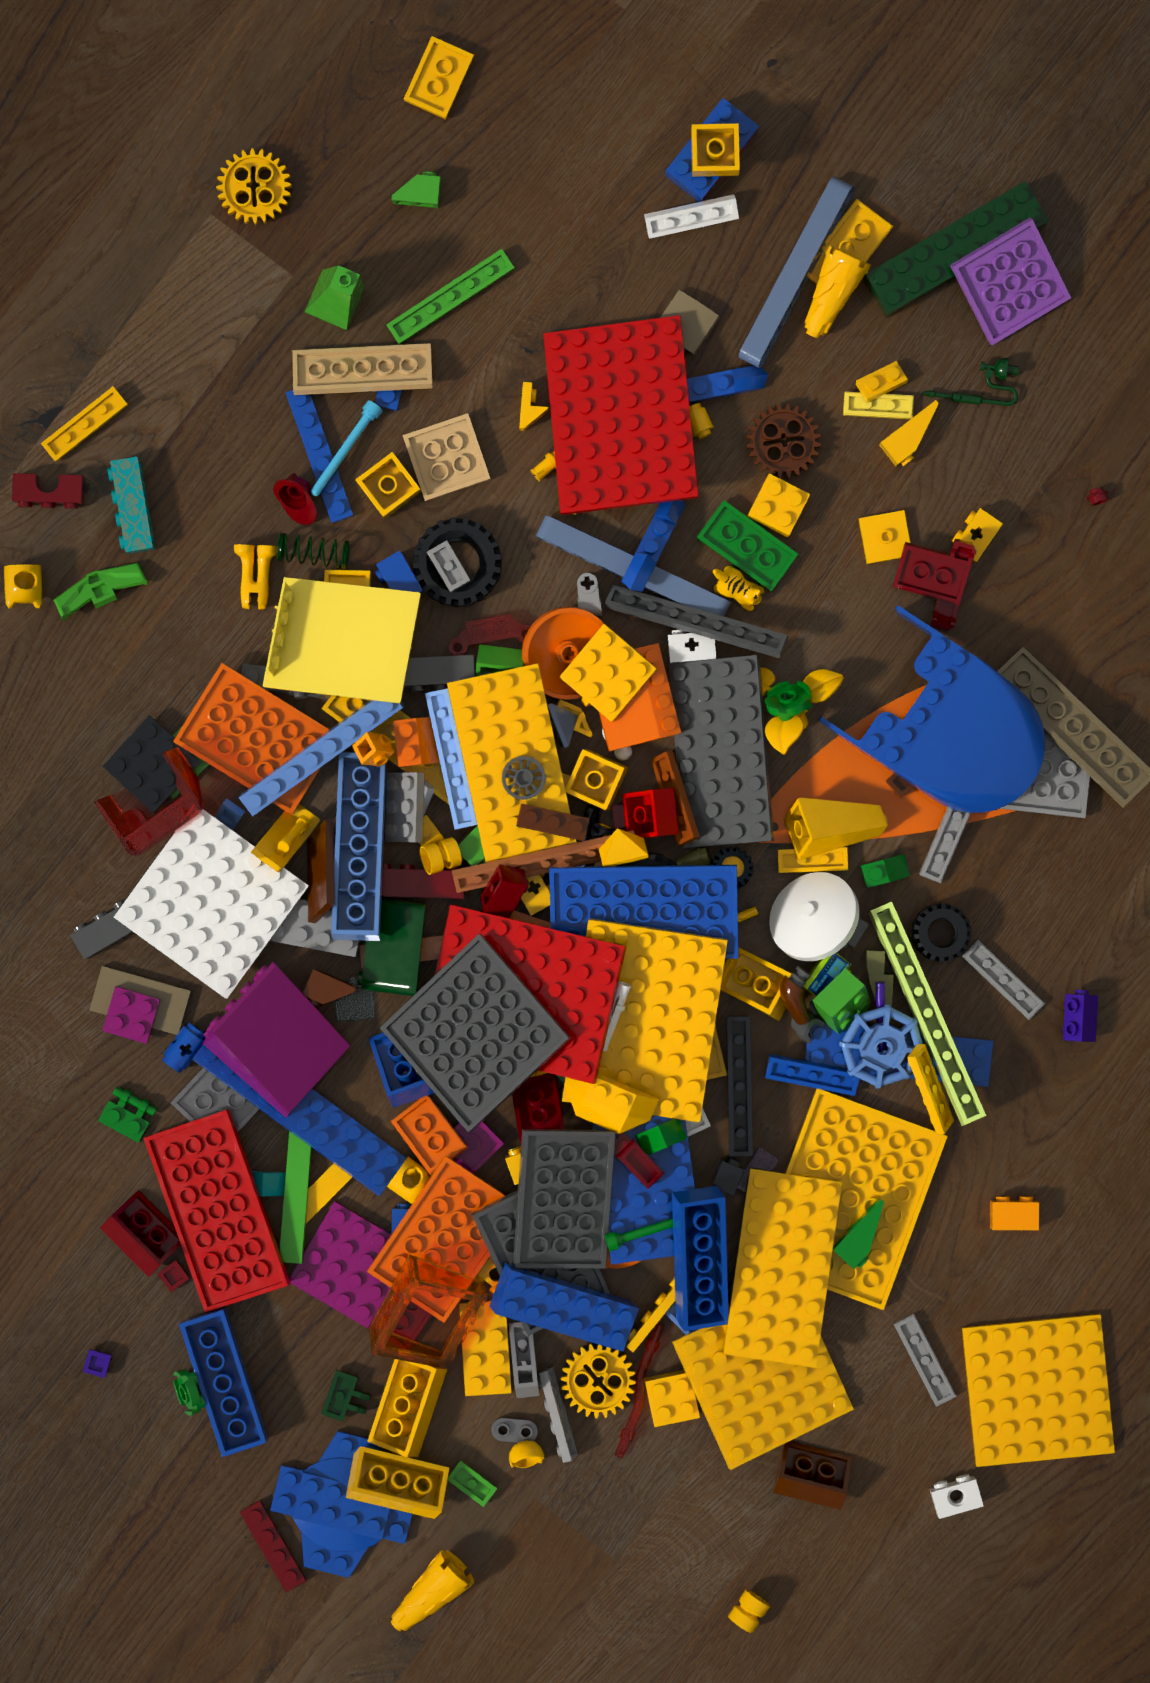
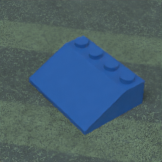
M384 1032L369 1038L387 1097L393 1108L434 1093Z

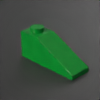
M880 1198L868 1208L833 1246V1251L853 1269L857 1266L861 1268L869 1259L867 1255L870 1253L884 1201Z

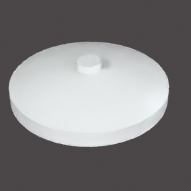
M815 872L800 876L790 882L774 901L769 920L771 935L778 947L794 959L801 961L825 959L843 948L855 932L859 920L858 899L851 887L834 874Z

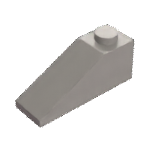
M521 1322L509 1323L516 1397L540 1396L533 1334L528 1336Z

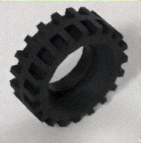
M451 517L448 520L438 521L437 524L429 527L425 534L419 538L418 545L414 550L413 567L420 586L429 597L443 605L453 607L471 606L473 603L482 601L485 596L494 590V586L500 578L502 560L497 541L492 536V533L484 528L482 524L471 521L468 518ZM446 540L448 543H467L476 550L479 556L477 574L469 583L451 593L427 554V551Z

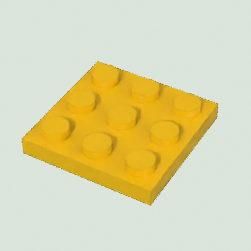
M603 624L560 675V678L608 720L614 722L657 671V668L610 627Z

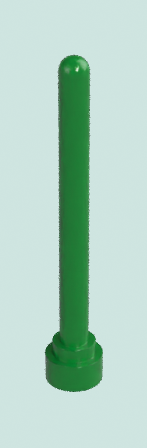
M673 1218L619 1234V1232L614 1233V1231L604 1234L609 1252L618 1250L619 1246H623L622 1243L673 1228Z

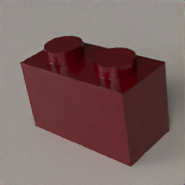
M498 865L481 895L484 913L508 918L511 916L513 910L517 909L523 893H526L528 890L529 882L526 879L524 869Z

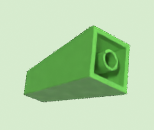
M339 265L323 269L305 309V313L347 330L365 290L360 274Z

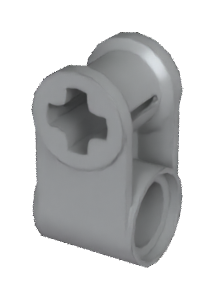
M584 573L577 580L578 608L584 609L595 616H602L597 578L591 573ZM585 577H589L590 581H594V585L590 586V590H586L585 586H581V582H584Z

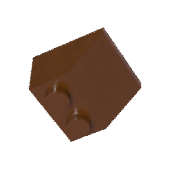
M313 969L302 994L307 997L311 1004L319 1007L322 1004H331L359 993L361 988L319 969Z

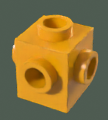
M366 732L352 745L362 765L382 766L395 753L390 745L389 738L382 733Z

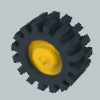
M733 846L718 852L712 860V865H737V890H739L740 887H744L751 879L754 872L752 870L754 863H751L752 858L746 855L747 852L745 850L742 852L739 847L733 849Z

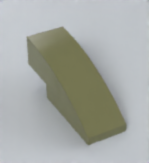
M865 950L867 980L873 999L876 1003V982L883 981L885 982V1004H890V1007H892L894 975L884 974L885 951Z

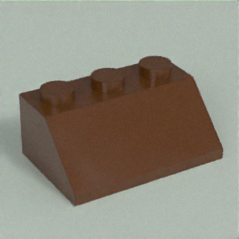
M789 1441L783 1446L773 1493L841 1510L847 1495L853 1457Z

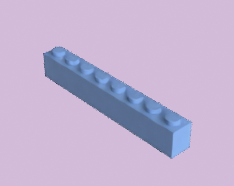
M374 700L368 701L241 793L239 799L250 814L254 816L351 746L366 732H370L402 709L404 706L403 702L401 701L399 704Z

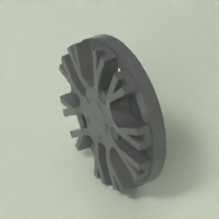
M515 757L503 769V786L508 794L514 798L521 800L531 799L537 796L545 785L546 775L544 768L532 757ZM523 760H527L526 768H522ZM518 761L520 769L515 770L511 764ZM531 762L538 766L534 771L529 770ZM509 769V770L514 771V772H516V773H515V775L513 776V775H510V774H508V773H506V772H507V770ZM541 771V776L533 777L532 773ZM506 778H514V783L507 786ZM533 780H541L539 788L532 784ZM517 784L519 787L513 793L511 789ZM531 785L535 792L531 794L527 786ZM521 787L526 789V796L518 795Z

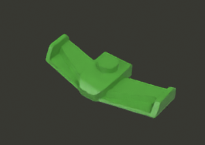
M139 563L95 570L86 574V577L55 598L54 602L64 622L67 620L66 618L91 600L97 609L117 600L113 590L142 584L148 585V582Z

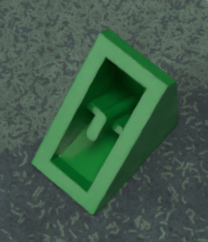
M679 1119L670 1120L635 1135L640 1147L647 1155L687 1139Z

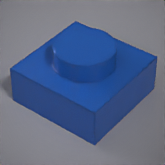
M402 390L377 391L375 404L381 408L397 411Z

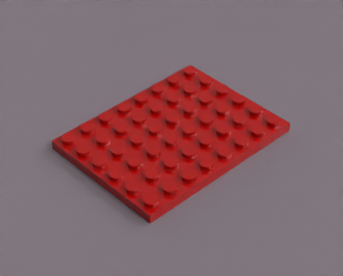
M681 316L543 333L561 515L699 498Z
M450 905L435 975L478 934H482L571 1037L538 1070L596 1084L627 946Z

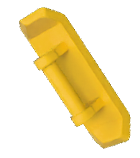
M297 805L292 815L284 811L251 853L278 873L281 872L317 827L320 818L302 805Z

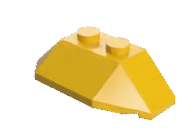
M599 1072L596 1084L566 1078L564 1083L576 1116L610 1131H615L617 1134L650 1121L659 1101L654 1096Z

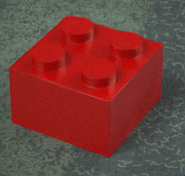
M673 788L622 794L626 832L634 830L635 835L643 838L679 834Z

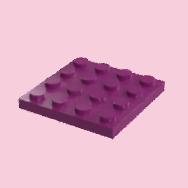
M334 1201L304 1252L303 1264H297L290 1276V1283L368 1328L391 1287L369 1274L367 1270L391 1236V1233Z

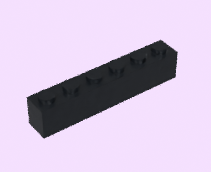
M726 1016L729 1156H753L750 1016Z

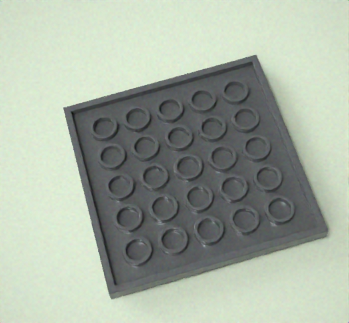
M478 934L380 1027L468 1133H471L571 1039L482 934Z

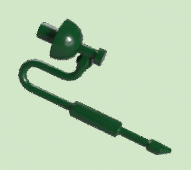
M1008 358L999 359L995 365L985 364L983 361L980 364V371L986 370L984 375L987 385L993 389L1011 391L1014 396L1011 401L985 399L980 395L957 392L952 394L938 393L932 390L923 391L922 394L932 398H949L954 402L977 405L987 403L1011 406L1018 399L1016 389L1011 386L993 384L990 378L993 376L994 371L997 378L1005 381L1007 374L1018 375L1019 366L1008 365Z

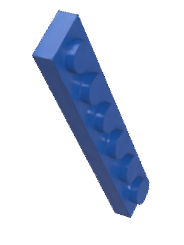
M293 390L285 393L316 481H318L332 461L333 456L311 394L294 395ZM336 470L321 491L332 524L354 516L338 470Z

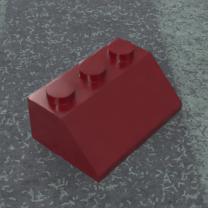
M139 1190L100 1227L148 1277L181 1246L175 1226Z

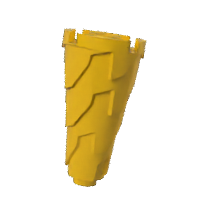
M831 245L828 246L824 254L826 256L813 295V301L805 319L804 327L807 328L806 333L815 338L828 333L838 313L842 310L864 275L868 273L871 264L865 263L862 267L863 260L840 249H835L833 253L835 247Z
M444 1549L436 1555L425 1572L415 1582L401 1605L392 1614L393 1620H391V1623L395 1629L407 1631L416 1623L434 1614L444 1605L457 1598L474 1584L471 1572L467 1576L464 1574L467 1567L457 1556L448 1550L444 1552Z

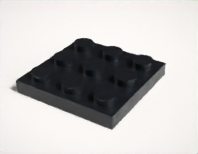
M149 715L102 767L152 813H155L201 762L192 753L174 743L175 738Z

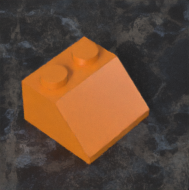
M430 717L393 721L399 768L440 763Z

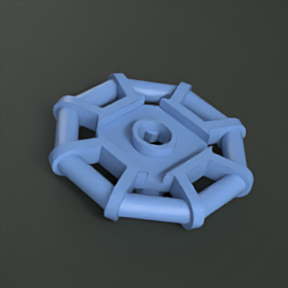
M885 1004L884 1007L861 1014L856 1013L845 1036L839 1042L847 1064V1073L850 1076L854 1075L874 1085L876 1089L900 1080H909L912 1068L909 1066L908 1061L905 1067L901 1063L906 1054L911 1053L917 1044H923L917 1025L918 1020L915 1017L911 1018L890 1007V1004ZM883 1017V1023H875L870 1027L866 1024L867 1021ZM890 1017L905 1025L900 1029L889 1024ZM860 1026H862L865 1031L859 1042L852 1041ZM909 1031L913 1046H907L904 1035ZM887 1042L888 1050L878 1052V1044ZM852 1048L859 1049L862 1059L858 1063L855 1062ZM868 1066L876 1070V1076L862 1070V1068ZM897 1068L899 1070L898 1072L883 1076V1072L887 1071L886 1069Z

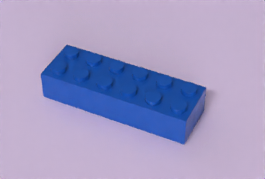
M718 1186L672 1192L676 1320L683 1331L727 1325L729 1315L725 1196Z
M508 1263L504 1264L490 1303V1308L497 1315L622 1352L639 1310L631 1300L528 1269L514 1268L513 1265Z
M223 1307L181 1321L179 1326L194 1372L198 1378V1385L205 1400V1406L221 1456L225 1457L267 1443L269 1438L227 1308Z

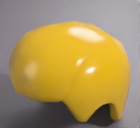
M525 1440L518 1442L509 1453L511 1467L528 1468L537 1463H542L543 1459H545L541 1446L535 1441Z

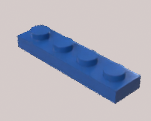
M774 1054L769 1055L764 1074L767 1079L852 1096L856 1094L860 1079L854 1075L850 1076L847 1073L848 1069Z

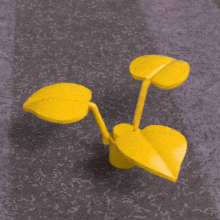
M760 667L762 695L764 696L766 690L768 691L775 682V676L769 669ZM821 669L808 674L803 682L810 688L812 702L819 703L828 699L839 688L844 677L842 674ZM808 710L793 716L788 721H782L779 717H774L767 723L765 727L766 737L777 751L785 755L790 746L800 737L803 729L808 725V719L805 715Z

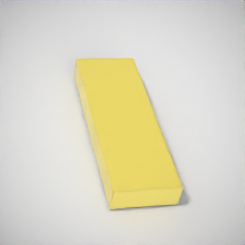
M844 392L843 416L911 420L913 418L914 396L884 394L866 403L860 392Z

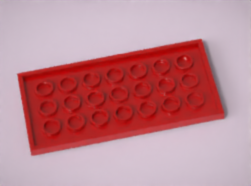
M229 1109L143 1138L205 1313L291 1284Z

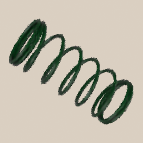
M281 532L279 534L277 546L278 562L283 560L285 548L286 560L290 563L297 546L298 560L300 564H303L310 545L311 564L313 566L317 564L322 548L323 564L327 567L330 564L335 547L336 567L338 569L340 567L342 569L347 568L349 555L348 540H344L341 563L338 566L336 538L334 539L326 565L324 537L321 538L315 563H313L312 536H309L306 552L301 562L299 534L296 536L290 560L287 553V533Z

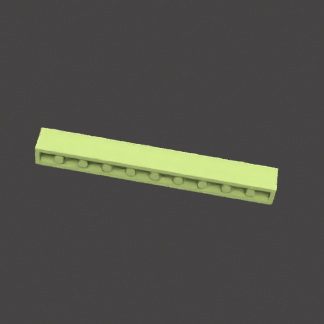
M890 902L871 910L868 913L910 1010L918 1020V1028L961 1125L964 1126L985 1117V1111L893 903Z

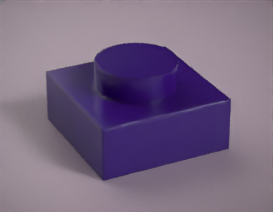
M89 1349L83 1372L106 1378L112 1354Z

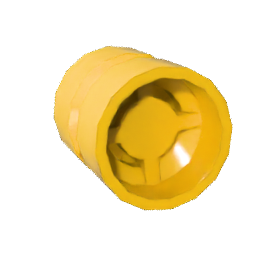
M453 837L438 841V845L430 843L420 847L422 865L429 875L443 871L444 867L450 869L460 866L462 863L459 846Z
M745 1589L739 1600L741 1605H735L728 1618L743 1630L753 1634L760 1623L758 1617L764 1616L771 1606L756 1593Z

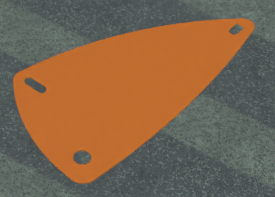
M926 685L877 709L844 732L856 740L862 739L875 718L883 712H890L903 720ZM837 736L809 759L771 799L772 820L778 824V830L773 832L774 841L758 843H792L784 818L798 798L880 805L887 817L888 826L881 836L872 839L938 830L947 807L936 802L915 787L900 798L886 783V780L894 774L893 772ZM997 809L984 813H971L967 823L1014 812L1015 810Z

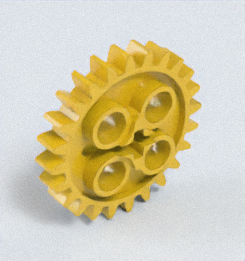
M251 148L250 155H247L242 150L241 158L233 154L235 161L232 163L226 160L229 166L228 169H220L225 175L217 177L218 181L223 183L216 186L218 191H223V193L218 195L219 200H225L222 207H230L228 210L229 215H233L236 212L235 219L237 221L243 216L245 224H248L249 220L253 219L254 224L257 225L260 218L264 223H267V216L274 220L275 211L283 213L280 205H288L284 197H291V193L286 191V189L292 188V185L285 182L291 177L289 174H282L286 171V166L278 167L281 161L279 158L272 161L273 154L271 152L264 157L263 149L260 150L258 155L255 154L253 148ZM252 167H256L255 180L257 185L260 186L256 187V207H253V192L250 188L253 185ZM263 170L271 171V176L267 180H262L259 178L260 173ZM240 171L248 172L247 179L243 181L237 180L236 176ZM270 193L272 194V199L268 203H263L260 201L261 195ZM241 194L249 195V200L244 204L237 202V198Z
M589 1343V1350L580 1346L581 1354L573 1351L572 1354L575 1359H566L570 1367L562 1368L567 1375L561 1376V1380L567 1382V1384L561 1386V1389L569 1391L565 1394V1399L572 1397L570 1406L578 1404L577 1412L579 1413L585 1409L586 1417L590 1415L591 1411L594 1412L595 1418H598L599 1412H602L604 1417L607 1418V1411L609 1410L615 1415L616 1406L624 1409L622 1401L630 1402V1398L626 1394L634 1393V1390L629 1387V1385L636 1384V1380L629 1378L635 1374L634 1370H628L632 1362L624 1363L627 1355L623 1354L619 1357V1350L616 1349L612 1352L610 1351L611 1348L606 1347L603 1349L602 1345L599 1344L597 1348H594L592 1343ZM596 1358H602L606 1362L605 1367L596 1369L592 1365L593 1361ZM585 1364L591 1368L597 1377L603 1376L602 1382L613 1393L612 1396H609L599 1383L593 1384L594 1377L584 1368ZM585 1374L588 1377V1382L584 1385H579L575 1381L576 1376ZM613 1375L621 1379V1383L615 1387L608 1383V1379ZM595 1391H600L603 1393L604 1398L600 1402H594L591 1399V1394Z

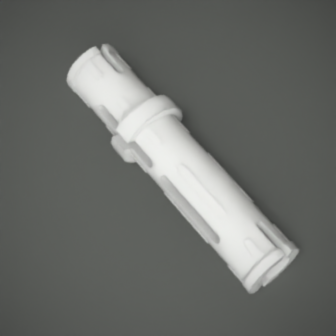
M622 981L618 983L610 1018L611 1022L608 1027L603 1051L608 1050V1045L620 1014L626 1008L624 1004L632 987Z

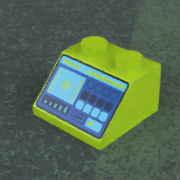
M837 953L818 960L809 972L811 975L810 979H805L806 984L803 987L817 996L845 968L851 973L849 969L851 964Z

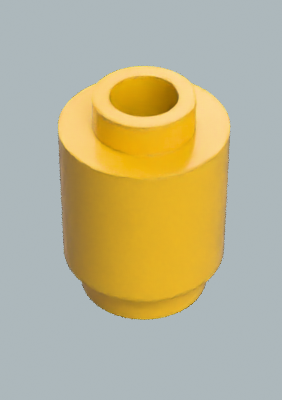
M700 403L690 406L693 437L698 436L699 439H702L712 434L710 430L714 426L705 407H702Z

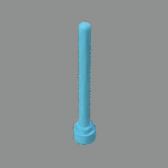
M368 400L363 406V416L311 489L313 496H318L369 422L374 421L375 418L378 419L383 410L377 404Z

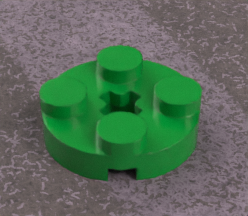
M785 681L770 688L767 692L768 697L765 698L768 712L779 717L782 721H788L793 716L810 709L813 705L812 695L809 686L804 682L796 681L797 684H790L789 681Z
M186 1369L174 1372L173 1376L178 1378L173 1381L177 1398L181 1406L186 1404L189 1409L185 1413L188 1416L199 1413L201 1408L205 1407V1400L198 1392L196 1386L198 1385V1378L194 1372L189 1373Z

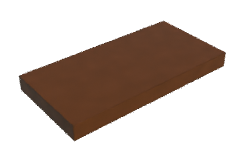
M325 819L307 838L308 922L310 923L318 922L335 904L334 823L332 820Z

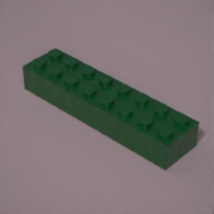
M1024 181L864 275L863 279L887 318L955 279L956 277L950 267L954 262L1028 218L1033 219L1038 230L1046 226L1049 220L1027 182Z

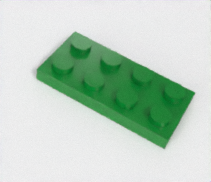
M723 500L697 536L698 540L770 592H772L798 556L797 552L725 500Z

